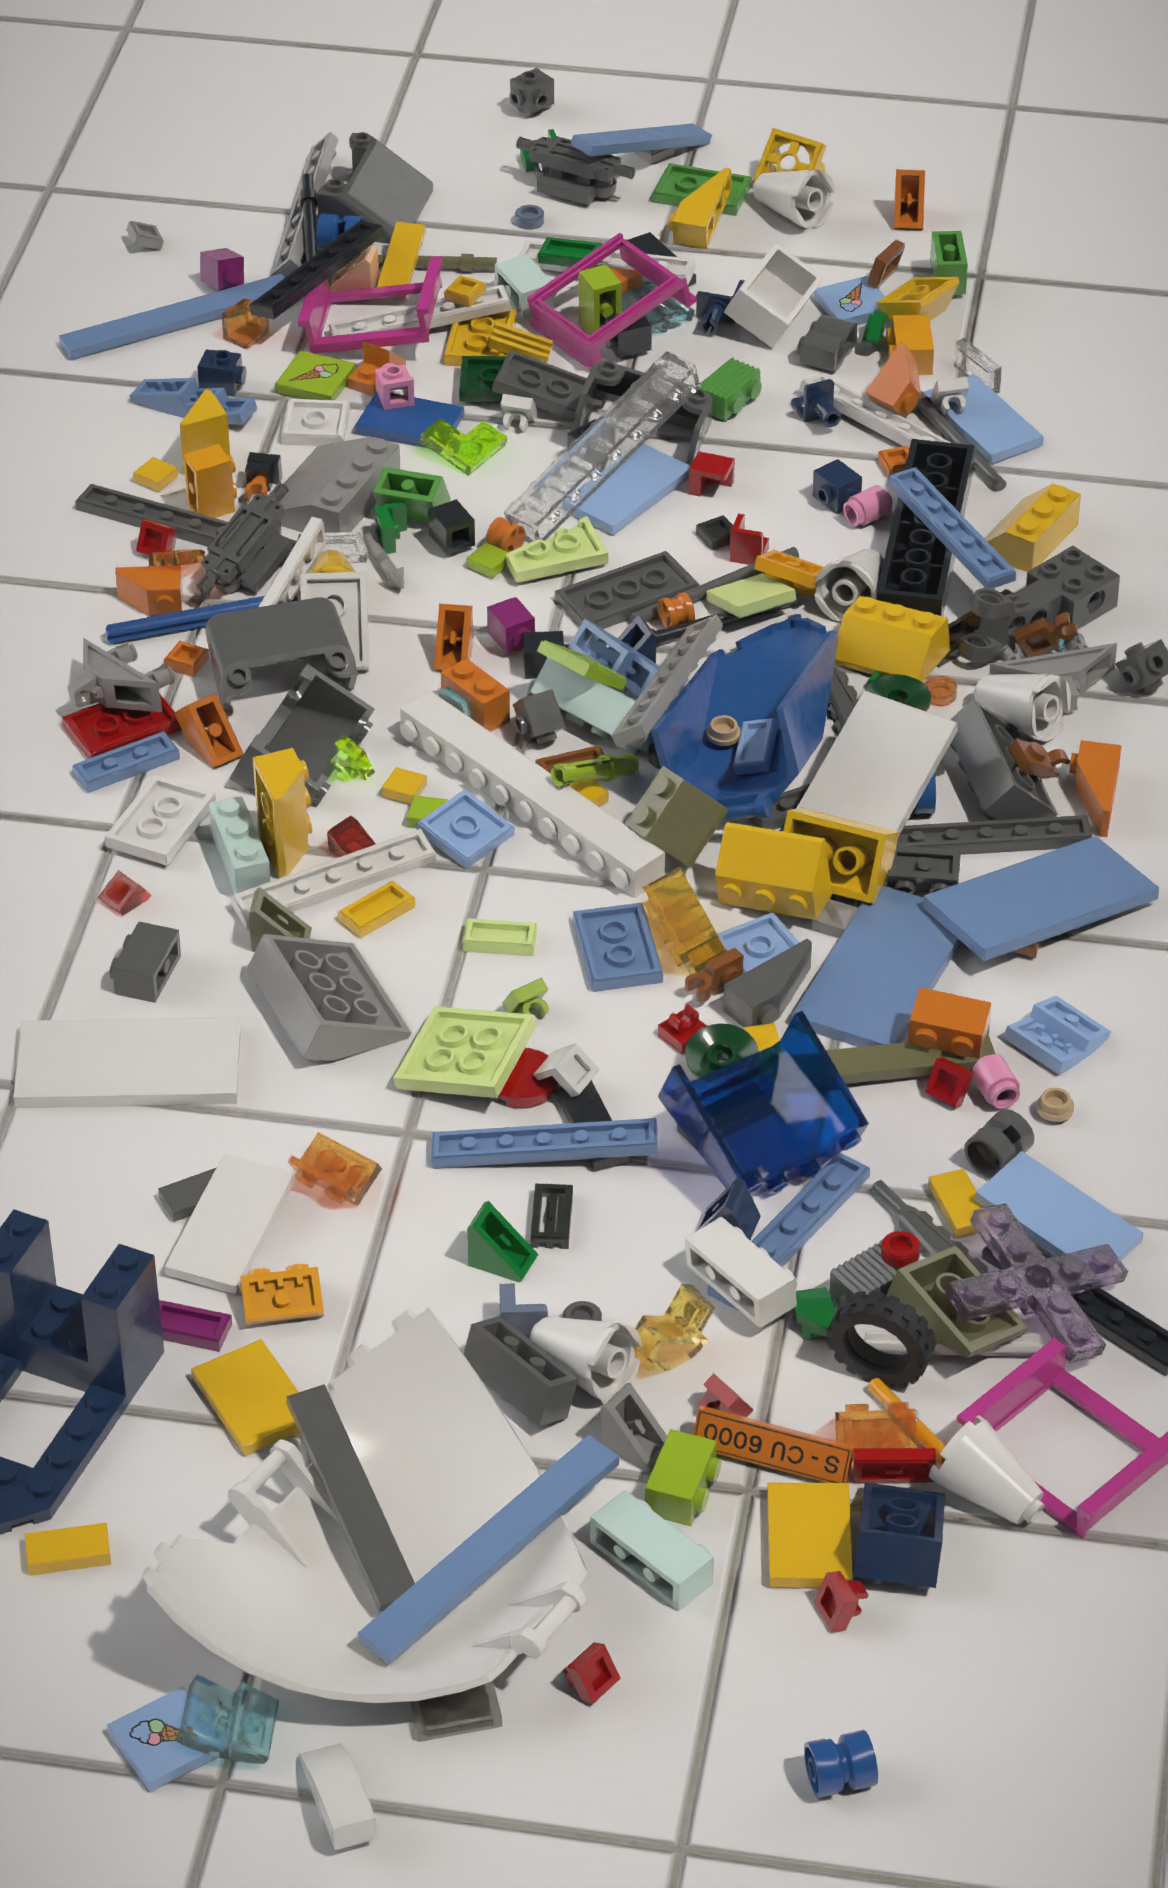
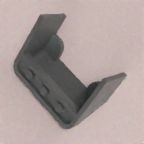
M605 360L593 365L580 392L573 430L582 426L594 399L602 401L603 398L613 402L616 406L694 429L686 464L691 466L711 425L713 401L711 396L703 389L693 388Z

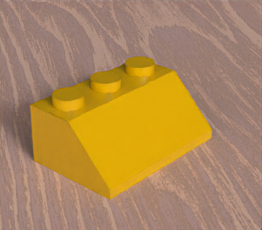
M1052 483L1023 498L984 539L1010 566L1028 572L1040 565L1077 527L1079 523L1081 494Z
M859 596L844 613L838 632L839 639L834 665L873 674L876 671L880 673V677L894 674L906 675L923 682L950 651L948 618L934 615L930 612L906 608L898 604L875 600L871 597Z
M293 748L253 757L258 836L278 878L288 876L309 849L308 834L312 833V823L306 812V808L311 807L309 792L305 787V781L309 780V772L306 762L304 760L299 761Z
M802 807L788 810L783 832L825 838L832 894L872 904L875 903L888 876V870L893 865L899 831Z
M730 822L726 823L715 871L719 903L817 920L832 896L825 838Z

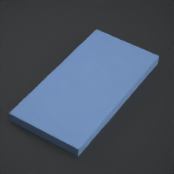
M1094 836L924 895L923 908L983 961H987L1157 900L1159 887L1100 838Z
M882 886L875 903L863 901L792 1013L791 1026L856 1047L901 1043L909 1030L910 1018L919 988L934 989L960 946L961 941L923 908V897Z

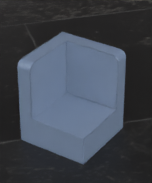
M515 1283L499 1284L500 1316L527 1338H530L535 1324L541 1319L548 1317L546 1304L516 1305Z

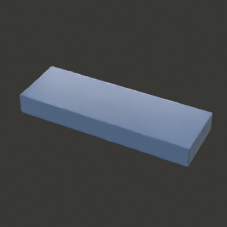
M161 732L72 765L73 775L84 789L90 793L179 760L180 753L167 734Z

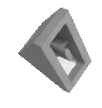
M626 1383L601 1407V1443L643 1471H651L654 1468L667 1435L631 1383Z

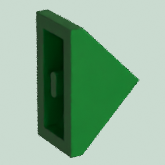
M490 1201L483 1203L467 1228L468 1266L519 1282L524 1279L539 1255Z

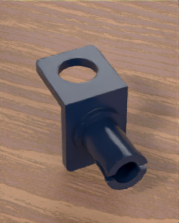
M745 280L739 281L733 296L703 291L697 292L696 315L702 318L699 322V329L704 334L708 333L710 326H712L710 335L715 334L721 321L736 324L724 311Z
M832 379L805 385L804 396L791 399V405L804 422L821 419L823 424L830 428L836 426L841 421L839 416L842 415L833 405L834 382Z

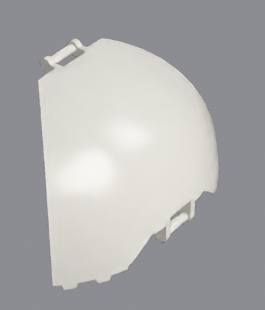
M427 1307L418 1315L408 1308L393 1319L391 1323L395 1332L373 1349L362 1343L349 1353L346 1359L350 1367L327 1385L330 1390V1397L415 1583L541 1476L502 1410L430 1307ZM280 1439L270 1448V1455L243 1482H237L228 1491L229 1500L249 1525L234 1543L187 1539L182 1534L177 1535L170 1547L164 1541L158 1544L153 1552L159 1563L156 1570L150 1565L144 1569L142 1578L148 1585L147 1593L178 1626L209 1651L246 1673L289 1690L327 1699L364 1703L420 1701L459 1693L493 1681L509 1666L517 1655L524 1653L531 1658L539 1657L546 1649V1641L572 1612L580 1611L586 1604L587 1596L579 1586L588 1574V1570L563 1515H561L388 1665L358 1640V1632L381 1612H379L316 1469L313 1463L305 1467L302 1454L296 1446ZM280 1468L295 1488L271 1512L256 1491Z

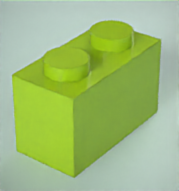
M606 264L579 271V323L591 335L606 324V317L622 313V283Z
M670 1429L645 1486V1502L648 1503L652 1511L664 1520L692 1526L697 1511L704 1512L709 1497V1483H715L719 1477L722 1460L716 1458L717 1441Z

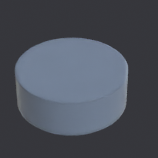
M523 205L515 211V224L519 228L526 230L540 228L544 224V211L536 205Z

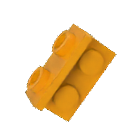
M774 549L757 556L754 567L756 570L765 572V577L777 580L795 589V592L814 599L815 587H817L815 578L824 568L823 566Z
M294 1264L286 1267V1271L270 1272V1269L259 1268L249 1271L245 1276H240L246 1325L324 1316L318 1267L309 1268L308 1264Z

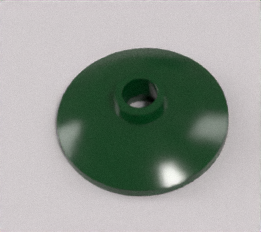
M894 674L879 677L869 683L865 689L867 692L925 712L931 704V693L928 687L920 680L906 675Z
M719 1023L705 1026L691 1036L686 1045L685 1060L691 1073L699 1080L711 1085L728 1086L745 1080L754 1072L759 1060V1050L756 1041L747 1031L732 1024Z

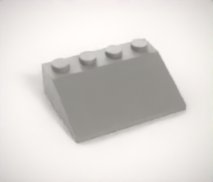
M371 436L317 446L284 482L289 492L279 502L283 506L285 513L280 520L281 526L303 532L311 517L320 518L324 523L326 540L341 544L377 503L373 491L383 467L400 469L399 444Z
M271 934L263 935L247 969L303 1059L310 1061H336L410 1037L412 1032L354 943Z

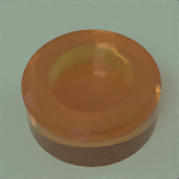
M933 676L924 682L931 693L932 705L946 706L956 700L957 684L953 679L946 676Z

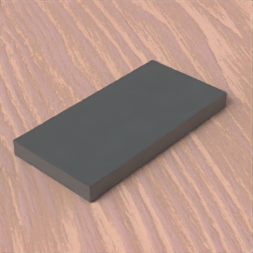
M663 551L555 591V601L579 626H581L584 619H587L600 628L605 629L630 620V614L658 603L659 599L673 597L700 584L667 551Z

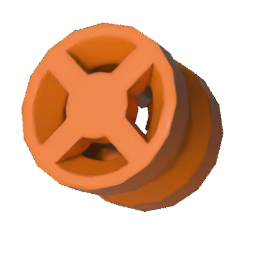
M497 517L487 530L486 542L511 552L522 547L526 532L524 527L518 524L510 525L509 520Z
M679 593L673 599L665 597L658 600V615L664 628L695 620L694 606L687 593Z

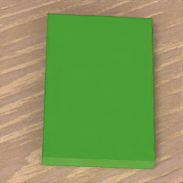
M669 163L652 193V202L679 206L683 199L720 171ZM731 173L732 191L722 214L736 216L752 186V177Z

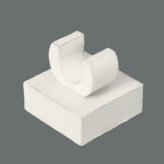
M967 377L936 381L931 393L934 404H941L940 407L943 414H948L950 402H955L958 405L959 412L964 411L966 406L965 397L969 390Z
M503 394L500 406L504 413L503 423L505 429H509L511 422L516 419L521 420L519 427L522 432H525L528 428V422H535L538 412L533 398Z

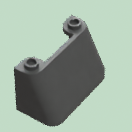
M307 664L260 734L256 735L229 779L242 787L255 790L253 757L293 748L299 761L304 760L308 768L309 780L305 781V787L309 792L311 803L314 799L320 803L331 787L326 781L354 740L358 738L363 741L373 726L368 720L375 708Z

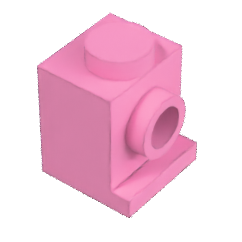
M387 363L381 368L375 369L376 391L384 410L415 405L414 379L412 376L410 377L405 364L395 365ZM401 389L404 394L390 397V391Z

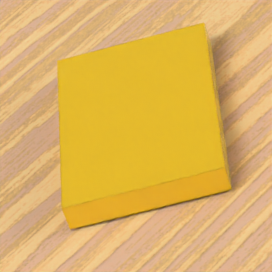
M517 309L452 323L443 356L444 365L461 367L462 356H507V353L489 348L488 345L495 322L515 328Z
M262 1339L191 1368L192 1379L245 1456L272 1445L280 1439H286L299 1433L286 1404L287 1396L298 1393V1390Z
M768 1482L769 1587L820 1588L826 1573L841 1571L846 1580L853 1581L849 1483Z

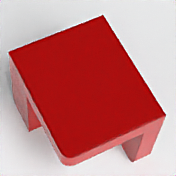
M698 451L689 468L688 494L701 497L708 483L731 487L734 483L735 458Z
M738 513L730 531V562L750 565L756 562L757 556L768 552L769 538L763 537L762 532L745 529V514Z

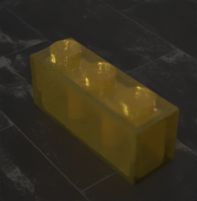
M681 867L643 887L649 898L643 904L653 922L658 919L661 920V923L657 924L656 928L665 945L671 941L674 944L668 950L677 967L684 964L690 975L699 973L706 969V961L726 952Z

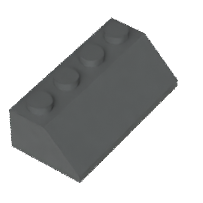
M972 699L950 719L957 722L958 731L950 746L960 758L958 765L967 774L970 780L968 786L980 801L978 808L987 819L1010 820L1056 817L1058 815L1041 778L1021 772L1008 749L1015 739L1022 740L1015 727L975 699Z

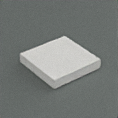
M288 399L281 433V443L286 445L319 446L345 441L350 415V401Z

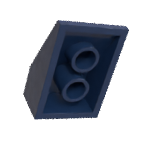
M865 1482L853 1577H860L864 1581L873 1584H881L885 1581L902 1583L905 1587L915 1590H922L926 1587L936 1588L943 1541L945 1493Z

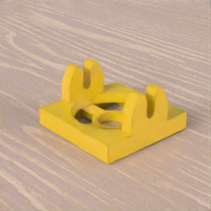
M772 128L752 182L755 183L757 178L763 173L776 172L777 169L773 164L777 165L780 172H786V170L781 168V161L789 155L794 156L795 165L788 171L820 170L826 172L825 165L821 160L827 146L818 141ZM790 144L788 151L780 154L779 148ZM800 146L804 147L808 152L810 164L800 162L797 156Z

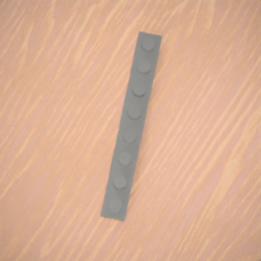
M331 131L311 147L303 174L309 173L313 175L314 190L317 193L326 184V178L332 170L331 162L337 154L335 149L338 138ZM302 178L271 276L282 274L285 278L302 265L300 261L305 253L303 208L300 205L299 196L302 191ZM318 205L315 207V220L317 218L316 210Z
M718 615L688 626L611 735L617 748L629 743L631 746H637L650 737L649 733L653 726L668 709L670 702L679 695V689L688 682V676L698 667L697 663L707 654V648L716 641V635L723 627Z

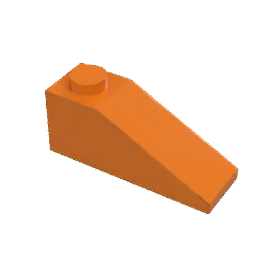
M1081 740L1078 754L1072 753L1069 773L1075 774L1074 788L1100 837H1108L1119 775L1122 745Z

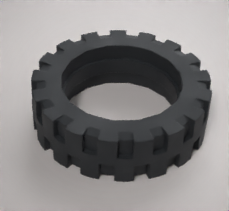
M859 1291L855 1293L854 1297L848 1295L844 1298L827 1328L826 1336L829 1337L827 1344L830 1350H834V1358L839 1364L844 1363L847 1366L846 1370L853 1375L857 1373L863 1377V1381L870 1383L874 1378H880L888 1388L891 1385H896L897 1388L906 1387L908 1382L914 1384L924 1374L936 1348V1343L933 1342L935 1334L933 1329H928L929 1323L923 1315L919 1317L915 1313L917 1309L910 1304L904 1305L900 1303V1299L890 1295V1297L883 1296L882 1292L872 1291L871 1294ZM864 1324L885 1329L901 1341L907 1350V1354H888L875 1349L859 1336L854 1326Z

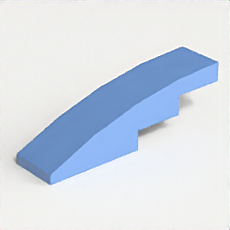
M195 378L144 379L129 395L133 402L159 412L184 418L204 390H211L226 411L228 424L244 425L258 409L254 398H228L224 388H198Z
M587 619L583 620L568 646L571 650L582 653L625 676L627 679L625 687L638 697L660 668L659 665ZM686 684L681 686V688L678 691L679 693L683 690Z

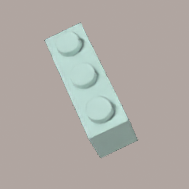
M243 796L209 803L211 835L234 893L237 894L271 882L269 860Z
M622 1491L590 1516V1543L677 1611H680L713 1584L714 1557L708 1549L701 1544L694 1543L681 1532L677 1525L664 1520L652 1511L648 1503L642 1499L635 1498L628 1491Z

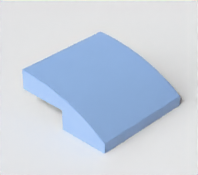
M1053 996L1034 1004L1030 1017L1008 1025L1004 1039L1059 1075L1076 1066L1096 1051L1109 1038L1111 1031L1058 996Z

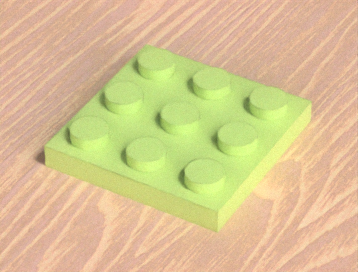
M434 1006L393 1077L396 1089L498 1098L537 1027L534 1015Z

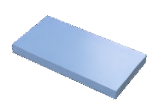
M975 374L967 376L969 390L965 397L966 406L963 412H959L958 405L955 402H950L948 414H943L940 407L941 404L933 403L931 394L933 388L924 391L930 398L931 405L970 445H975L974 449L990 464L1043 446L1044 436Z
M642 444L564 501V511L579 519L587 516L593 526L614 535L689 479L690 465L646 444Z
M1023 1151L976 1192L974 1199L975 1202L1095 1284L1103 1279L1142 1242L1144 1234Z

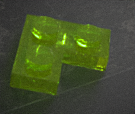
M440 418L421 434L420 442L469 476L506 445L508 437L484 420L464 435Z

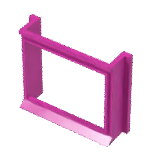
M618 233L527 297L533 317L528 322L531 327L547 339L553 340L555 345L591 371L594 364L602 362L599 351L600 346L669 297H674L688 308L697 302V298L689 292L686 277L680 279L624 239L623 234ZM619 249L622 261L659 287L591 335L586 334L544 302L577 279L579 271L594 267Z
M430 257L426 276L422 283L331 292L328 279H326L305 296L297 321L298 327H305L310 353L317 354L363 349L364 342L378 347L429 342V328L439 290L442 288L440 272L443 257ZM420 294L416 309L420 327L321 337L331 303Z
M1053 1338L957 1415V1422L962 1427L969 1421L976 1425V1416L980 1415L997 1432L1047 1390L1054 1387L1141 1450L1142 1453L1082 1502L1078 1506V1513L1035 1482L1044 1493L1041 1502L1045 1504L1043 1510L1083 1539L1091 1527L1168 1464V1432L1160 1438L1067 1372L1065 1370L1066 1346L1056 1338Z

